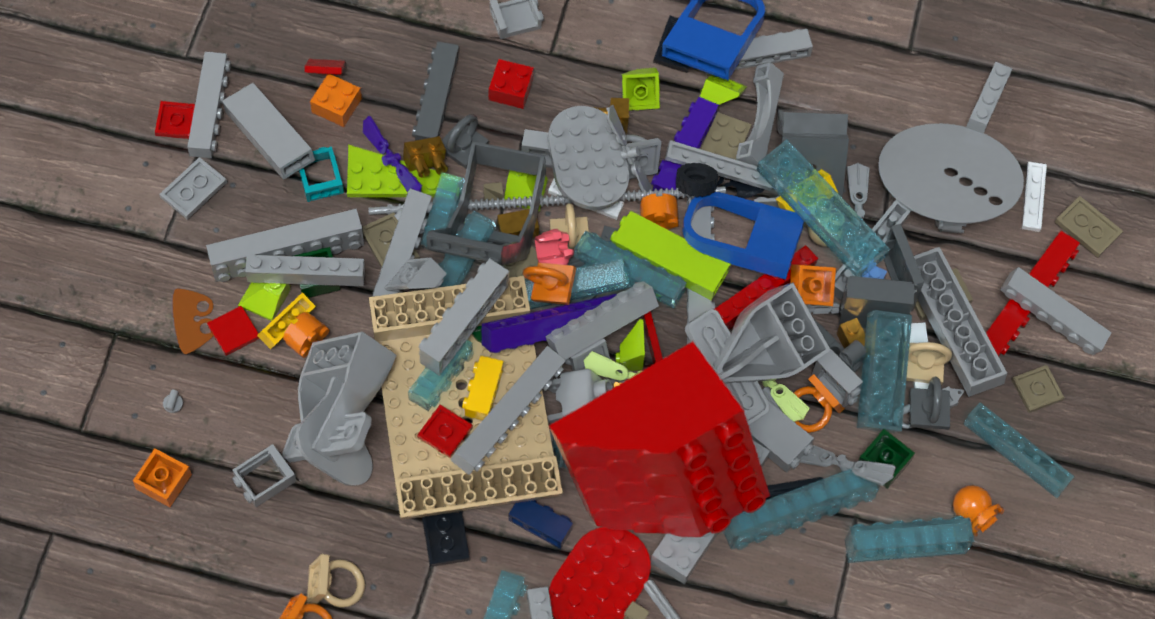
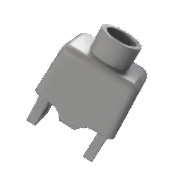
M590 369L561 373L560 378L551 380L553 383L548 390L556 393V400L561 403L562 412L548 415V423L553 424L614 388L612 382L609 379L602 380L601 377Z

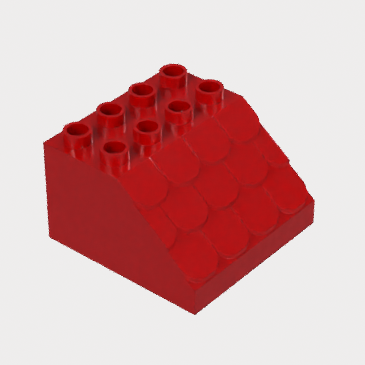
M693 341L549 425L585 509L596 526H603L613 530H633L635 533H663L679 537H702L709 532L716 534L725 530L731 523V519L744 511L747 513L757 511L764 505L766 498L770 496L745 412Z

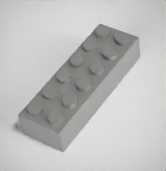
M490 258L486 264L483 262L480 265L475 278L471 277L465 291L463 293L460 292L456 296L455 304L445 310L441 322L435 323L431 329V335L428 339L424 338L419 345L420 363L439 376L508 287L509 271Z

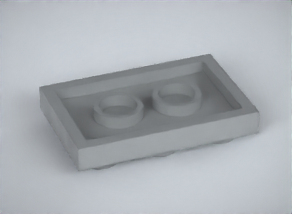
M199 157L159 195L161 199L188 220L227 183V180Z

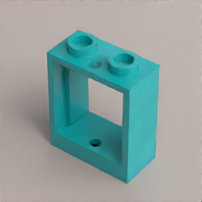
M321 147L318 150L312 151L315 159L314 162L330 159L335 180L309 186L304 168L300 169L299 174L307 202L344 194L333 148Z

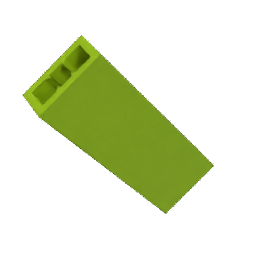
M632 211L627 216H623L619 224V230H615L610 238L612 241L611 249L711 301L730 271V263L697 251L688 244L685 238Z

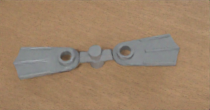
M611 105L607 108L608 116L606 119L614 134H616L617 142L622 144L623 151H621L622 159H628L629 164H632L631 170L639 181L638 185L641 192L644 189L646 191L652 190V186L640 163L635 161V157L640 156V150L637 146L631 147L627 145L625 131L614 105Z
M860 163L846 167L850 199L855 204V213L852 216L855 227L851 230L849 257L868 235L867 230L863 227L865 215L863 204L867 200L870 168ZM856 194H860L862 199H858ZM857 231H861L863 236H858Z
M812 445L814 448L809 455L806 456L804 454L800 458V463L823 467L832 464L837 465L843 474H848L852 470L854 475L882 486L894 477V465L868 461H849L843 454L836 457L833 452Z

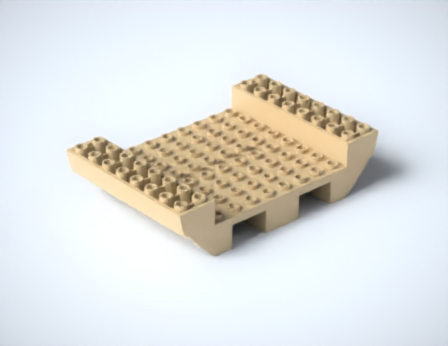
M524 276L509 278L507 289L478 326H481L482 323L530 313ZM466 284L369 297L374 339L396 354L391 370L381 387L401 520L559 497L563 494L557 459L553 454L542 391L540 392L542 395L535 404L530 403L529 407L531 409L524 417L519 416L517 426L512 431L510 429L507 430L506 434L508 436L501 444L496 443L494 453L489 458L487 456L484 457L482 461L485 463L478 472L473 470L468 475L454 464L451 458L417 438V434L439 405H442L463 419L469 418L473 421V428L466 438L483 421L466 417L465 409L459 406V403L469 396L470 391H467L470 379H474L473 367L475 361L479 362L480 355L504 361L503 372L492 409L536 359L534 344L521 345L516 349L508 348L498 353H492L483 347L482 343L478 342L471 334L440 376L420 363L419 345L424 338L428 339L431 335L432 327L435 323L441 322L443 313L448 307L451 308L455 304L456 296L460 292L463 293L465 291ZM455 365H462L464 369L461 372H456L453 370V367ZM463 382L467 387L464 390H459L456 388V385Z

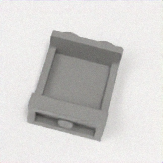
M489 0V10L499 38L503 39L541 29V22L544 21L542 11H538V0H511L498 4L497 0Z

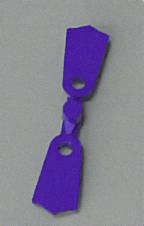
M367 116L363 121V134L381 154L386 153V155L382 156V163L385 166L392 165L396 167L397 176L407 192L410 188L421 192L422 185L408 171L407 167L400 163V154H394L389 149L387 140L381 135L372 117Z

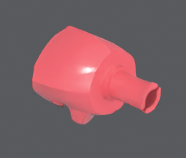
M552 229L536 236L535 246L538 262L568 265L569 259L574 255V250L568 249L567 246L570 241L568 233Z

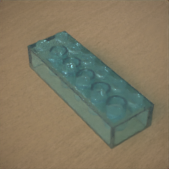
M873 310L867 314L864 346L866 355L862 368L861 380L863 384L861 386L862 391L860 392L857 428L875 431L885 429L891 433L902 431L912 315Z
M956 516L944 520V518H934L932 521L916 519L909 523H904V521H895L892 524L877 522L870 526L855 524L850 527L845 538L848 563L966 554L974 542L971 520L963 516Z

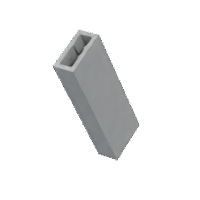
M254 83L222 101L226 114L283 180L315 161L309 145Z
M769 402V411L750 424L749 429L753 441L770 450L768 458L785 472H788L791 468L795 469L801 462L800 458L804 454L807 456L813 450L814 438Z

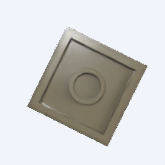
M1048 365L1012 378V382L1028 413L1063 401L1065 398Z

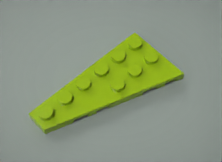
M348 145L347 197H406L408 192L397 176L396 167L392 165L385 166L382 163V156L384 155ZM401 160L400 163L406 166L405 162ZM429 169L430 174L427 177L423 174L421 178L417 170L409 171L422 185V193L436 198H460L459 177L446 173L443 174L442 172L437 174L436 170Z

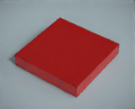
M309 59L305 64L306 73L341 75L345 69V61Z
M160 101L155 136L189 139L195 104Z
M242 306L207 323L208 328L225 356L260 339L257 336L259 333Z
M439 405L417 434V438L451 458L469 434L473 425L442 405Z

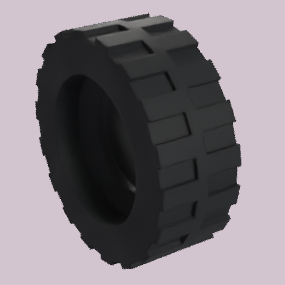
M687 163L677 169L676 188L683 194L704 197L711 195L717 189L718 173L713 167L702 163Z

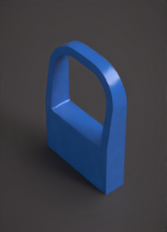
M691 0L663 42L662 56L729 80L764 22L765 5L762 0H740L753 6L757 14L743 34L739 36L693 19L705 0Z
M714 192L709 196L694 197L691 200L684 217L682 232L688 244L701 253L735 266L786 279L806 215L733 195ZM705 206H715L754 220L755 224L747 247L744 249L698 235L691 226L696 211Z

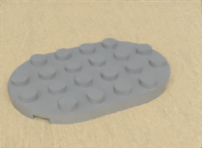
M574 106L560 112L552 121L548 131L547 142L554 179L561 194L573 201L576 206L589 210L605 209L617 203L627 189L629 183L627 160L621 157V151H623L622 144L617 142L616 134H614L606 119L608 115L593 107Z

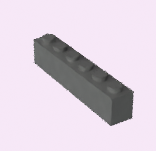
M437 41L436 48L432 49L431 59L433 61L429 63L427 70L429 78L424 81L425 94H421L420 105L422 107L421 110L417 111L416 115L418 124L417 126L414 125L412 132L415 141L440 136L459 57V45Z

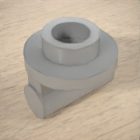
M171 390L170 395L166 396L163 400L164 409L169 413H176L183 407V400L176 390Z

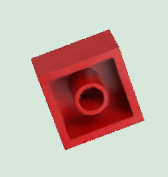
M498 59L488 89L489 101L524 109L534 78V67Z

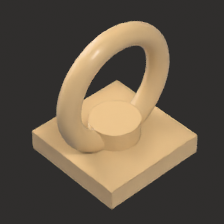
M569 203L565 207V218L550 219V230L558 229L562 232H567L570 240L567 244L568 249H573L574 255L585 254L591 251L587 217L575 218L574 207Z
M906 342L903 380L929 383L931 378L936 376L940 379L942 385L944 364L951 360V350L938 343Z
M321 554L309 566L307 604H317L324 598L334 606L349 607L361 599L365 590V580L362 572L355 564L346 560L329 562V555ZM344 568L354 575L357 588L350 598L339 599L328 591L332 580L330 571L333 569Z

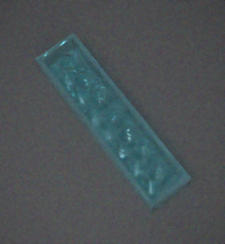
M787 139L759 161L757 171L855 276L863 277L888 256L890 248Z
M852 469L768 499L757 511L751 513L742 512L731 519V523L723 530V533L731 550L735 548L740 550L747 547L751 542L759 543L767 539V536L773 534L774 536L781 535L786 529H797L808 521L816 522L822 518L821 516L826 514L831 516L845 507L847 509L853 508L861 501H872L876 498L875 496L881 485L853 474Z

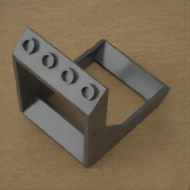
M473 141L460 202L447 227L428 231L426 235L428 250L487 262L490 258L499 265L525 260L530 252L546 176L545 155ZM477 164L537 175L529 215L519 236L464 225Z

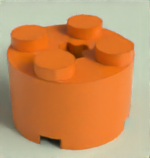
M656 193L649 194L641 199L640 216L667 230L675 228L679 225L677 199L673 195L662 193V196H656Z
M303 312L296 317L298 321L295 324L290 323L283 335L285 343L303 358L308 356L312 343L322 341L330 331L309 312Z

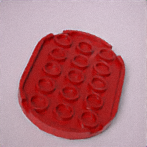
M601 527L585 534L572 549L550 584L549 598L553 619H624L625 611L632 601L636 602L644 590V584L648 581L650 575V556L643 542L628 530H613Z

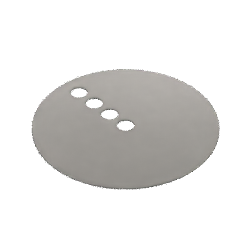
M924 124L906 129L886 143L879 157L880 177L890 194L910 210L943 222L977 223L996 218L1009 211L1017 203L1023 190L1024 178L1022 169L1014 155L994 138L964 126ZM947 168L955 169L958 172V174L954 177H951L946 175L944 173V170ZM969 178L973 184L964 186L960 184L959 179ZM976 187L985 188L988 193L984 196H980L974 192V189ZM999 197L1003 203L1001 205H993L989 202V198Z

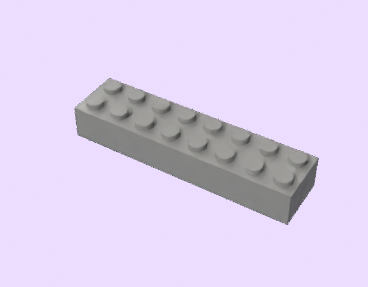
M352 209L209 244L206 247L215 282H225L230 280V278L246 276L247 255L294 256L330 247L332 254H338L344 250H355L364 246V240L357 209Z
M940 247L915 255V261L924 281L918 301L941 345L951 350L952 358L950 362L968 397L1003 385L1007 372Z
M753 441L762 468L768 459L770 450ZM709 532L702 537H679L666 534L653 553L651 564L685 584L718 533L713 534Z

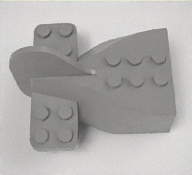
M794 283L768 290L747 306L737 317L732 333L728 330L720 314L714 309L705 311L685 326V331L690 341L695 343L743 408L748 425L762 417L770 409L769 402L758 381H773L795 375L831 351Z
M364 332L313 342L298 385L301 423L294 425L291 429L282 452L283 459L288 462L307 460L314 467L344 485L356 486L365 483L372 473V459L365 446V438L371 427L372 418L364 410L383 385L394 363L396 354Z

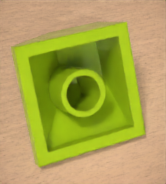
M657 68L636 69L622 74L623 98H629V110L660 109L659 72Z
M711 75L706 79L700 97L719 105L739 97L746 90L747 86L730 79L726 80Z
M509 170L504 196L505 200L508 197L510 199H513V197L516 199L521 197L523 199L524 196L526 198L533 196L537 175ZM545 176L544 185H543V190H542V196H543V197H544V193H545V189H546V185H547V181H548V178H547L546 176ZM528 205L526 208L524 206H522L521 208L530 209V205Z
M251 282L238 307L242 306L243 309L272 321L288 296L290 285Z
M639 319L620 344L619 352L615 353V362L625 366L628 371L643 370L645 357L643 319Z

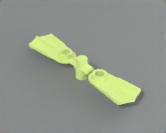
M593 351L584 359L585 369H590L600 376L621 381L636 375V373L630 371L628 374V369L625 366Z
M775 380L762 381L763 386L770 387L772 398L787 417L794 422L805 418L810 408L785 385L777 384ZM777 390H782L783 393H782V394H777L776 391H777Z

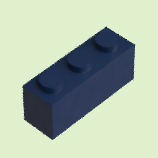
M536 500L515 503L509 512L510 522L559 549L562 548L573 529V523L567 516H559L554 513L552 508L546 505L541 506L536 503Z

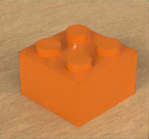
M327 74L310 101L311 111L324 119L345 127L362 100L361 88L336 76Z
M792 264L790 283H794L804 303L833 306L836 268Z
M154 448L134 478L133 483L136 490L170 508L192 474L189 466Z

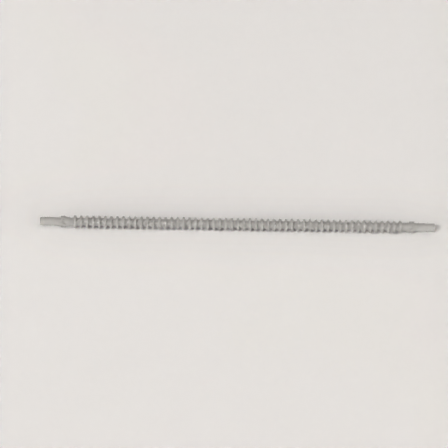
M717 187L715 192L726 194V187ZM660 188L659 191L657 189L654 191L651 189L646 191L644 189L643 192L641 190H638V192H635V190L630 192L628 190L618 202L620 200L623 202L628 200L630 202L631 199L633 201H636V199L641 201L643 197L655 193L656 196H662V193L670 194L677 197V199L680 196L683 199L685 196H688V198L690 196L683 194L678 188L676 190L673 188L671 190H668V188L662 190ZM557 194L556 197L553 195L551 197H548V195L543 197L541 195L539 205L543 207L546 204L548 207L549 204H552V206L557 204L559 206L562 203L564 206L565 203H573L574 205L575 203L569 198ZM524 196L523 199L521 197L518 199L515 197L510 199L508 197L507 200L504 197L502 200H499V198L494 200L492 198L490 201L488 198L486 201L475 199L474 202L470 199L468 209L470 211L473 209L477 211L478 208H481V210L492 208L494 210V207H497V209L508 207L510 209L511 206L514 208L516 206H519V208L524 206L526 208L528 205H531L532 196L529 198ZM455 200L453 203H450V201L448 203H445V201L439 203L437 201V204H434L433 202L431 211L432 213L435 211L440 213L441 210L443 212L445 210H448V212L454 210L455 212L459 202ZM387 204L385 207H369V215H389L393 212L396 214L402 205L393 206L392 204Z

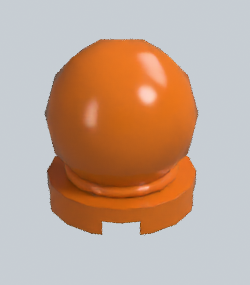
M975 485L965 486L960 489L954 496L952 503L953 511L957 518L964 523L971 524L969 531L974 536H978L979 530L984 532L998 520L995 517L998 513H1004V509L1000 504L992 505V498L985 489Z

